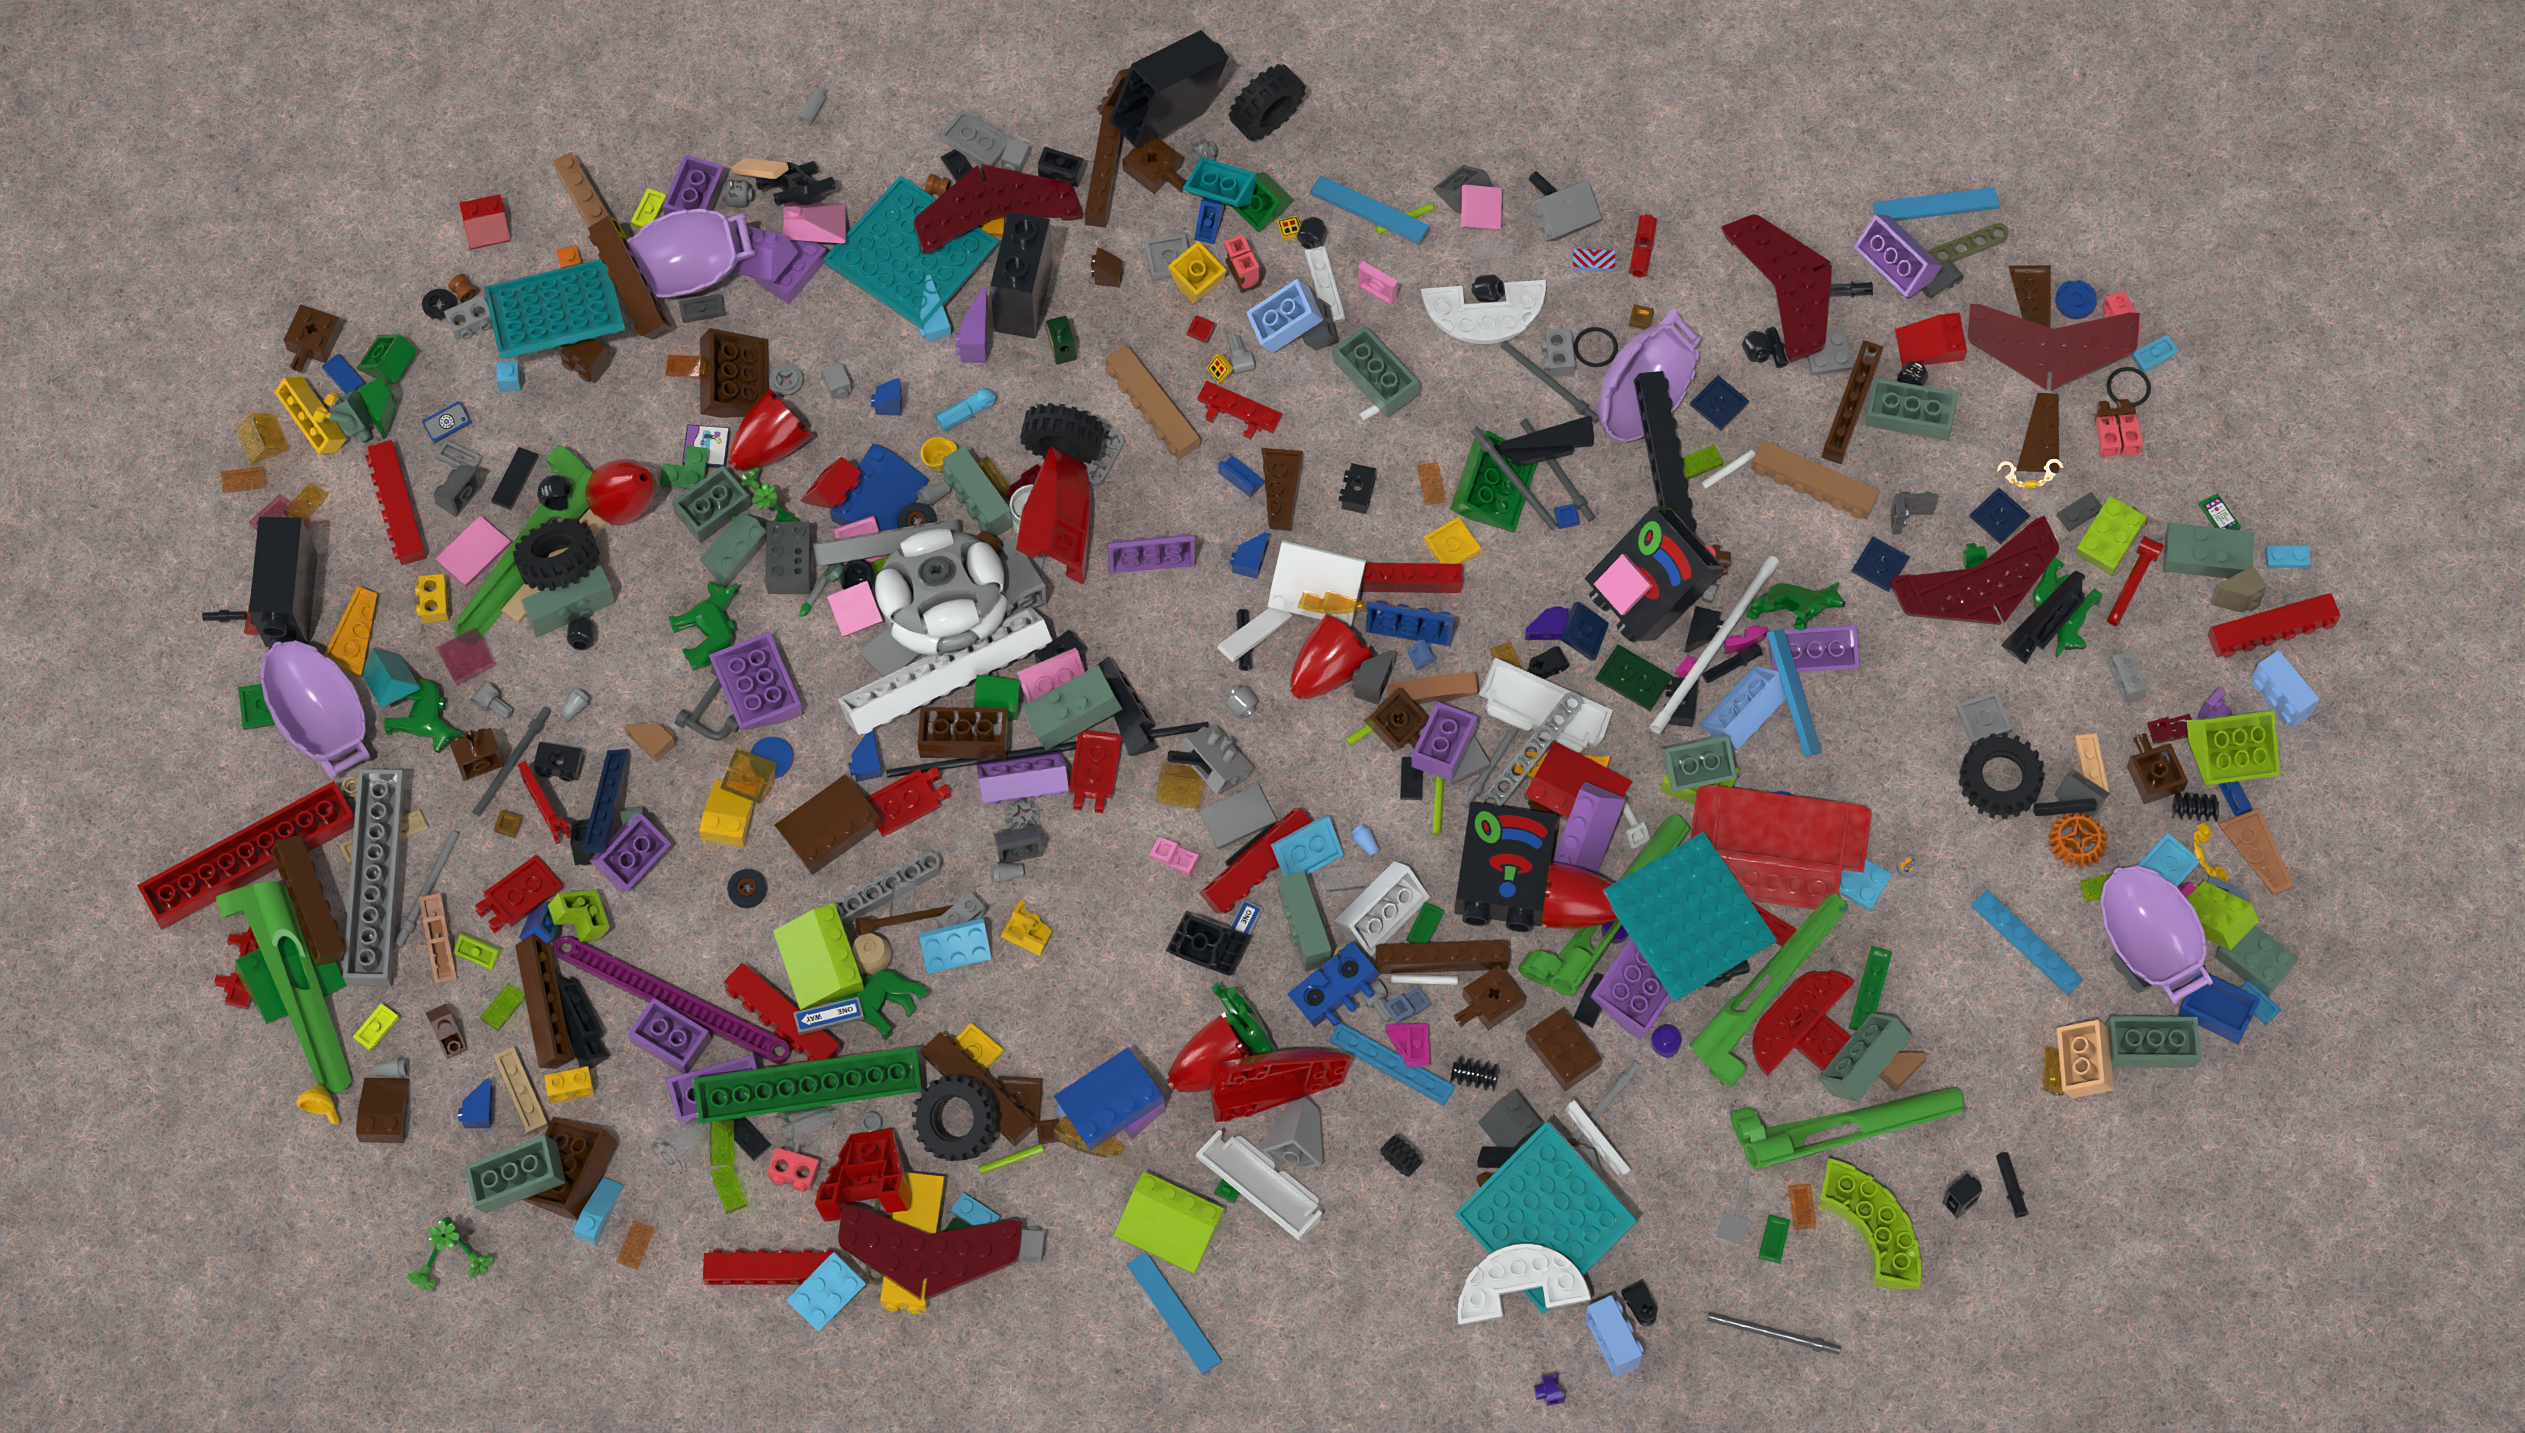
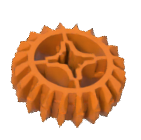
M2084 812L2080 816L2077 813H2072L2071 816L2066 813L2063 819L2057 818V824H2052V831L2048 834L2050 838L2048 846H2052L2051 854L2058 853L2055 858L2056 861L2063 858V866L2070 862L2071 869L2078 864L2080 870L2084 868V864L2091 867L2093 862L2098 863L2099 857L2104 856V849L2108 845L2105 842L2108 836L2103 834L2105 827H2098L2100 820L2093 822L2092 815L2086 818ZM2069 827L2073 828L2070 834H2066V836L2061 837V833L2065 829ZM2075 836H2076L2077 838H2079V840H2082V841H2081V844H2079V842H2077V839L2074 840V839H2075ZM2095 843V847L2091 851L2083 853L2085 846Z

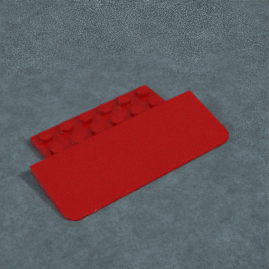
M1708 784L1699 787L1696 793L1690 839L1702 832L1705 833L1750 901L1815 910L1827 896L1836 893L1838 896L1842 870L1864 873L1871 812L1864 805Z

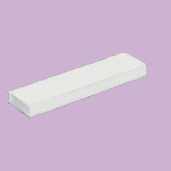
M1321 246L1305 250L1317 298L1330 305L1334 323L1345 321L1343 307L1326 247Z
M1269 607L1221 642L1218 649L1231 662H1234L1292 619V615L1287 611Z
M1573 1100L1565 1108L1566 1113L1619 1178H1623L1628 1174L1630 1168L1576 1101Z

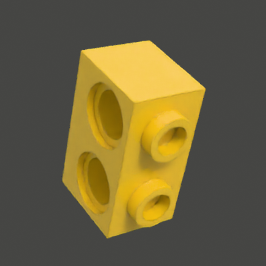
M445 575L418 576L419 584H415L416 597H419L420 604H416L417 617L421 616L423 623L449 621ZM430 587H435V590L431 592L426 591ZM430 607H437L434 611H427Z
M588 1066L544 1075L550 1104L595 1095Z

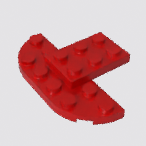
M1834 971L1810 972L1798 978L1766 1011L1756 1025L1752 1049L1757 1065L1767 1077L1794 1048L1821 1071L1825 1070L1851 1038L1850 1035L1830 1020L1826 1014L1853 986L1855 981L1846 975Z

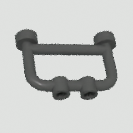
M712 666L710 673L717 676L715 669ZM718 676L694 711L689 713L682 709L674 724L681 728H684L686 725L713 741L724 739L731 731L736 733L739 730L734 714L727 718L724 727L718 732H713L696 722L721 687Z

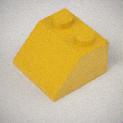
M1199 241L1167 267L1178 289L1193 305L1224 280L1227 271Z

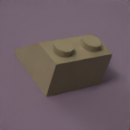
M2251 566L2218 584L2210 602L2213 606L2241 613L2248 609L2253 611L2261 605L2260 602L2265 596L2264 593L2267 585L2254 566Z

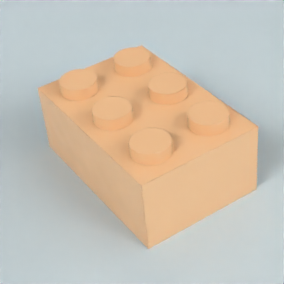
M2094 1020L2057 1028L2062 1091L2071 1098L2113 1091L2108 1027L2100 1020Z

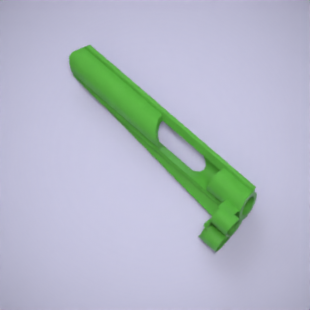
M557 445L545 461L552 468V473L564 476L572 485V491L567 495L568 509L557 511L548 509L542 504L539 505L491 574L457 618L455 638L460 642L476 646L502 615V608L524 584L513 556V551L516 550V543L522 542L521 537L523 535L528 536L530 534L529 530L540 528V524L544 522L546 524L552 517L558 516L562 520L569 518L570 522H572L574 519L580 520L589 510L585 488L593 472L586 469L584 464L565 447Z
M1677 814L1667 817L1640 850L1620 880L1678 847L1690 830L1688 824ZM1616 919L1595 949L1592 948L1590 939L1600 925L1580 928L1557 956L1553 953L1550 955L1539 950L1529 952L1519 965L1518 971L1524 977L1543 986H1550L1562 995H1574L1605 953L1622 924L1619 919Z
M265 881L217 896L216 901L222 919L229 916L239 917L242 914L246 915L317 1084L324 1086L331 1094H337L347 1089L352 1079L286 886H282L281 883L275 881ZM281 937H289L295 942L310 986L309 990L299 989L290 984L277 945Z
M1836 893L1827 896L1747 987L1739 995L1730 999L1689 1044L1694 1052L1711 1068L1709 1071L1710 1075L1713 1078H1718L1720 1084L1724 1085L1726 1083L1733 1087L1744 1075L1746 1067L1738 1059L1730 1055L1731 1051L1789 977L1847 912L1848 905ZM1768 973L1772 981L1744 1012L1734 1011Z
M1944 1088L1872 1107L1764 1128V1124L1761 1125L1757 1111H1753L1751 1107L1730 1112V1119L1738 1141L1744 1148L1748 1163L1753 1169L1759 1170L1811 1156L1830 1148L1962 1113L1965 1106L1960 1089ZM1854 1122L1862 1129V1132L1807 1147L1804 1146L1806 1137L1813 1133Z

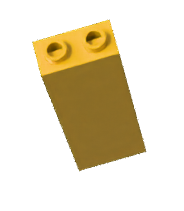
M905 1172L911 1191L908 1211L894 1212L892 1220L928 1234L938 1233L945 1187L944 1176ZM884 1277L880 1298L881 1307H885V1310L896 1312L898 1309H905L911 1314H920L921 1311L926 1312L928 1300H924L926 1280L922 1281L921 1297L918 1300Z

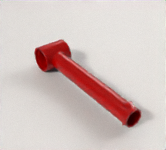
M2147 536L2143 537L2136 552L2140 555L2106 620L2110 625H2119L2151 560L2157 561L2164 544Z

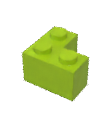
M597 889L558 893L548 905L554 925L574 923L580 942L599 941L610 929Z

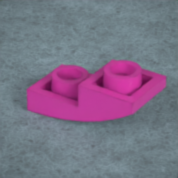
M1751 626L1745 629L1744 637L1734 635L1726 638L1723 646L1724 654L1736 653L1751 647L1755 643L1759 644L1766 638L1767 627Z

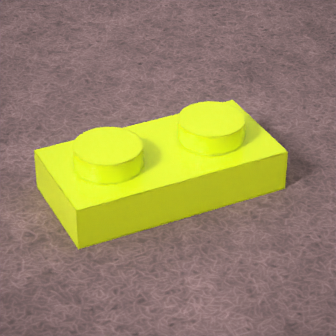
M647 188L630 222L631 226L641 229L646 224L656 220L663 208L662 206L667 195Z
M381 1003L354 1034L353 1039L371 1052L399 1020V1016Z

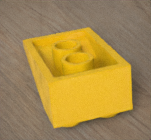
M715 779L699 829L701 840L744 847L758 786Z

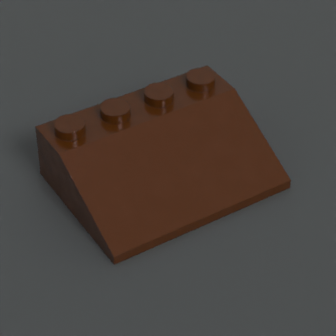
M709 328L700 338V414L718 418L745 417L753 405L769 390L768 339Z
M844 774L776 823L775 827L810 874L813 875L875 831L883 823L866 798Z
M553 1117L545 1135L557 1142L566 1183L525 1198L523 1201L559 1216L578 1221L583 1208L594 1193L618 1142L603 1129Z

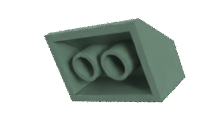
M740 513L699 560L720 585L727 587L766 542V531L754 517Z
M1726 734L1661 747L1664 768L1673 792L1737 779L1730 739Z

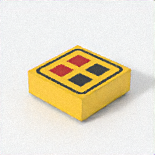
M1297 215L1277 220L1282 241L1297 238L1300 228Z
M1222 353L1216 354L1207 367V370L1218 383L1224 382L1234 369Z

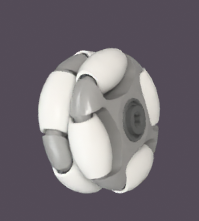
M937 528L910 536L900 543L901 549L897 548L892 552L884 563L881 572L876 577V599L892 632V637L900 645L916 653L936 656L942 653L960 651L971 647L975 643H981L997 630L1006 614L1008 601L1005 598L1004 570L1001 560L989 544L962 532L955 531V533L951 534L950 529Z

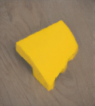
M1020 899L1010 920L1002 931L1001 938L1040 956L1051 936L1052 930L1040 921V917L1036 913L1031 914L1024 908L1026 902Z

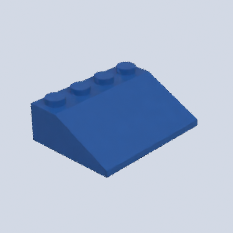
M873 443L857 467L861 472L857 477L860 481L852 490L850 488L845 493L847 498L840 506L836 504L831 508V519L833 522L843 526L874 516L879 531L898 528L897 518L899 512L904 506L917 502V491L922 486H927L930 480L892 452Z
M1380 600L1368 602L1366 617L1367 633L1413 641L1425 640L1426 643L1451 646L1455 615L1445 611L1439 613L1432 612L1427 608H1409L1404 604L1391 605Z
M1129 1047L1054 1095L1055 1100L1089 1151L1165 1102L1162 1094Z

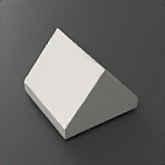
M1644 821L1625 830L1622 834L1631 850L1650 839Z

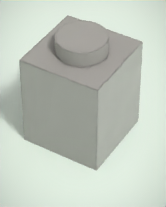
M1010 139L1001 157V168L1022 173L1030 156L1029 145Z
M842 363L822 370V377L832 400L835 398H845L852 392L850 381Z
M1028 1227L1027 1230L1022 1229L1019 1262L1041 1263L1044 1231H1040L1039 1228Z

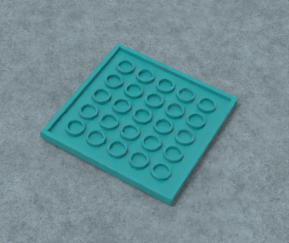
M900 175L846 233L845 243H837L823 258V264L923 330L924 325L941 305L944 307L999 246V240L981 228L976 227L943 244L942 248L937 251L923 254L914 230V219L933 203L936 198ZM930 274L932 279L926 280V275ZM929 281H933L936 290L933 292L925 288L926 283ZM924 291L928 294L937 292L940 301L921 321V308L927 304V298L923 295Z
M599 259L485 286V294L500 359H510L517 355L531 354L538 350L552 349L559 345L573 344L580 340L594 339L601 335L615 334L625 330L614 283L607 274V271H609L607 265L603 264Z
M1704 832L1603 890L1613 912L1674 1003L1777 941Z
M1546 1121L1454 1214L1489 1254L1512 1245H1540L1566 1257L1578 1268L1583 1276L1639 1221L1550 1121ZM1543 1287L1523 1290L1542 1314H1546L1551 1309L1546 1308Z

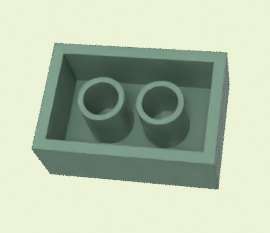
M724 466L718 468L672 502L676 516L700 543L730 522L731 516L737 517L751 506L749 495Z
M2256 925L2231 950L2221 946L2215 955L2217 960L2244 981H2250L2267 997L2271 995L2288 975L2298 960L2295 955Z

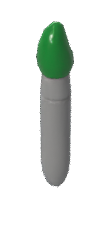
M824 575L818 580L805 603L802 604L800 617L806 616L810 612L811 606L827 584L828 580Z

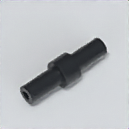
M229 609L219 610V612L202 613L203 621H219L220 623L230 622V620H246L247 618L246 611L230 612Z

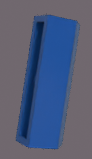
M2239 781L2227 782L2229 788L2226 783L2219 784L2235 816L2252 811L2253 808ZM2231 793L2234 794V796H2235V798H2236V800H2237V802H2238V804H2239V806H2240L2241 809H2239V807H2238V805H2237L2236 801L2234 800V798H2233V796H2232Z

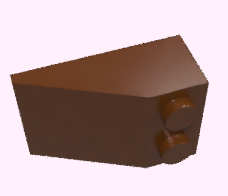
M364 1078L356 1124V1136L359 1142L404 1143L409 1079Z

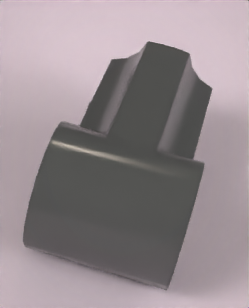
M1951 260L1943 263L1933 281L1922 288V292L1927 297L1932 298L1947 287L1953 288L1954 284L1957 285L1963 280L1964 275Z

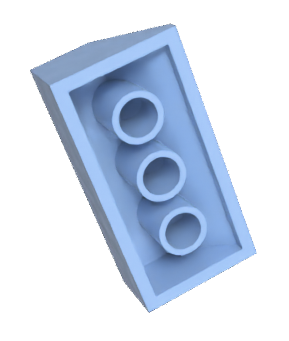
M1754 666L1699 724L1700 727L1711 736L1728 735L1731 749L1738 750L1743 747L1750 736L1757 732L1766 719L1771 717L1774 711L1787 700L1779 672Z

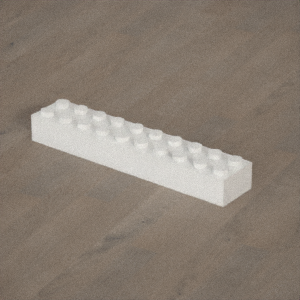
M1030 606L1003 619L997 630L983 642L975 643L969 648L967 647L952 653H942L936 656L928 655L839 698L838 702L847 722L857 734H866L880 724H887L899 715L910 713L917 706L927 705L938 696H945L957 687L968 685L971 680L977 677V674L986 676L996 668H1003L1015 659L1026 657L1029 652L1035 649L1039 650L1046 647L1048 643L1052 642L1044 619Z

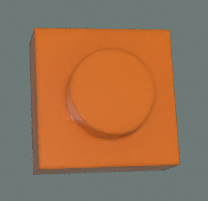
M577 245L556 250L561 268L581 264Z

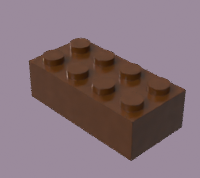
M921 707L917 743L920 758L1007 759L1008 710L1007 708Z

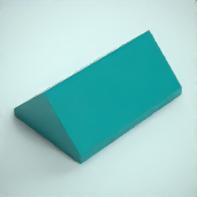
M1201 157L1183 186V191L1240 207L1251 204L1257 175L1248 170Z
M373 648L362 671V677L380 708L420 689L401 655Z

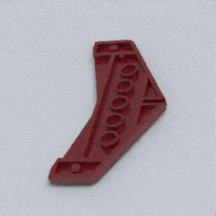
M981 164L985 181H983L977 165L915 217L914 230L922 253L928 254L942 248L943 244L987 221L1007 217L1008 212L1035 217L1061 218L1062 221L1082 219L1083 213L1074 188L1070 183Z
M1749 215L1723 225L1721 230L1732 246L1735 245L1773 284L1776 290L1785 351L1790 363L1822 351L1826 341L1832 274L1830 261L1759 215Z
M1970 304L1968 340L1978 349L2046 391L2048 372H2052L2051 391L2133 354L2138 346L2140 313L2129 312L2052 329L1981 304Z
M2044 515L2033 520L2025 529L1976 567L1920 575H1900L1890 579L1889 583L1903 612L1908 616L2001 625L2002 622L1994 606L1997 607L2005 623L2051 561L2056 557L2059 552V544Z
M842 1204L838 1241L842 1249L918 1300L921 1297L922 1281L926 1280L924 1296L926 1301L1015 1264L1019 1258L1022 1221L1008 1220L928 1234L857 1206Z

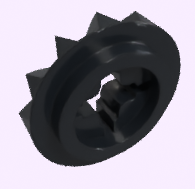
M434 289L424 296L422 308L425 315H428L431 319L435 318L441 321L442 318H445L444 311L455 307L456 301L453 294L448 290ZM438 298L440 299L442 304H445L441 306L440 310H438L437 307L434 306L437 305Z

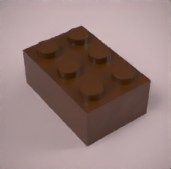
M1563 1008L1526 1033L1525 1041L1565 1092L1601 1067L1602 1058Z

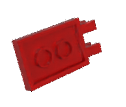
M1089 730L1078 733L1069 785V793H1075L1073 810L1082 811L1083 798L1096 799L1095 813L1103 814L1105 798L1112 799L1122 739L1121 735Z
M526 761L518 764L522 780L552 832L556 845L560 843L558 835L561 833L566 834L568 839L571 838L569 825L564 819L556 817Z
M936 766L924 774L918 769L865 797L883 823L878 828L882 837L940 808L938 801H944L952 797L946 784L937 790L933 788L931 783L942 779Z
M535 855L483 892L485 899L475 905L477 908L476 912L481 918L490 910L496 914L495 917L488 921L490 924L489 928L496 933L506 923L510 927L515 925L563 889V885L540 858Z

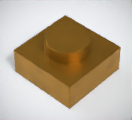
M1633 304L1629 326L1644 330L1649 328L1654 308Z
M501 810L494 827V832L516 838L522 822V816Z

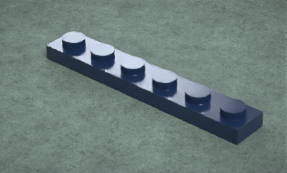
M628 749L607 750L582 846L585 854L606 852L630 759Z

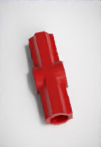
M1645 214L1639 216L1629 274H1632L1634 277L1641 278L1647 276L1657 218L1653 217V215ZM1644 244L1647 247H1640L1639 245Z

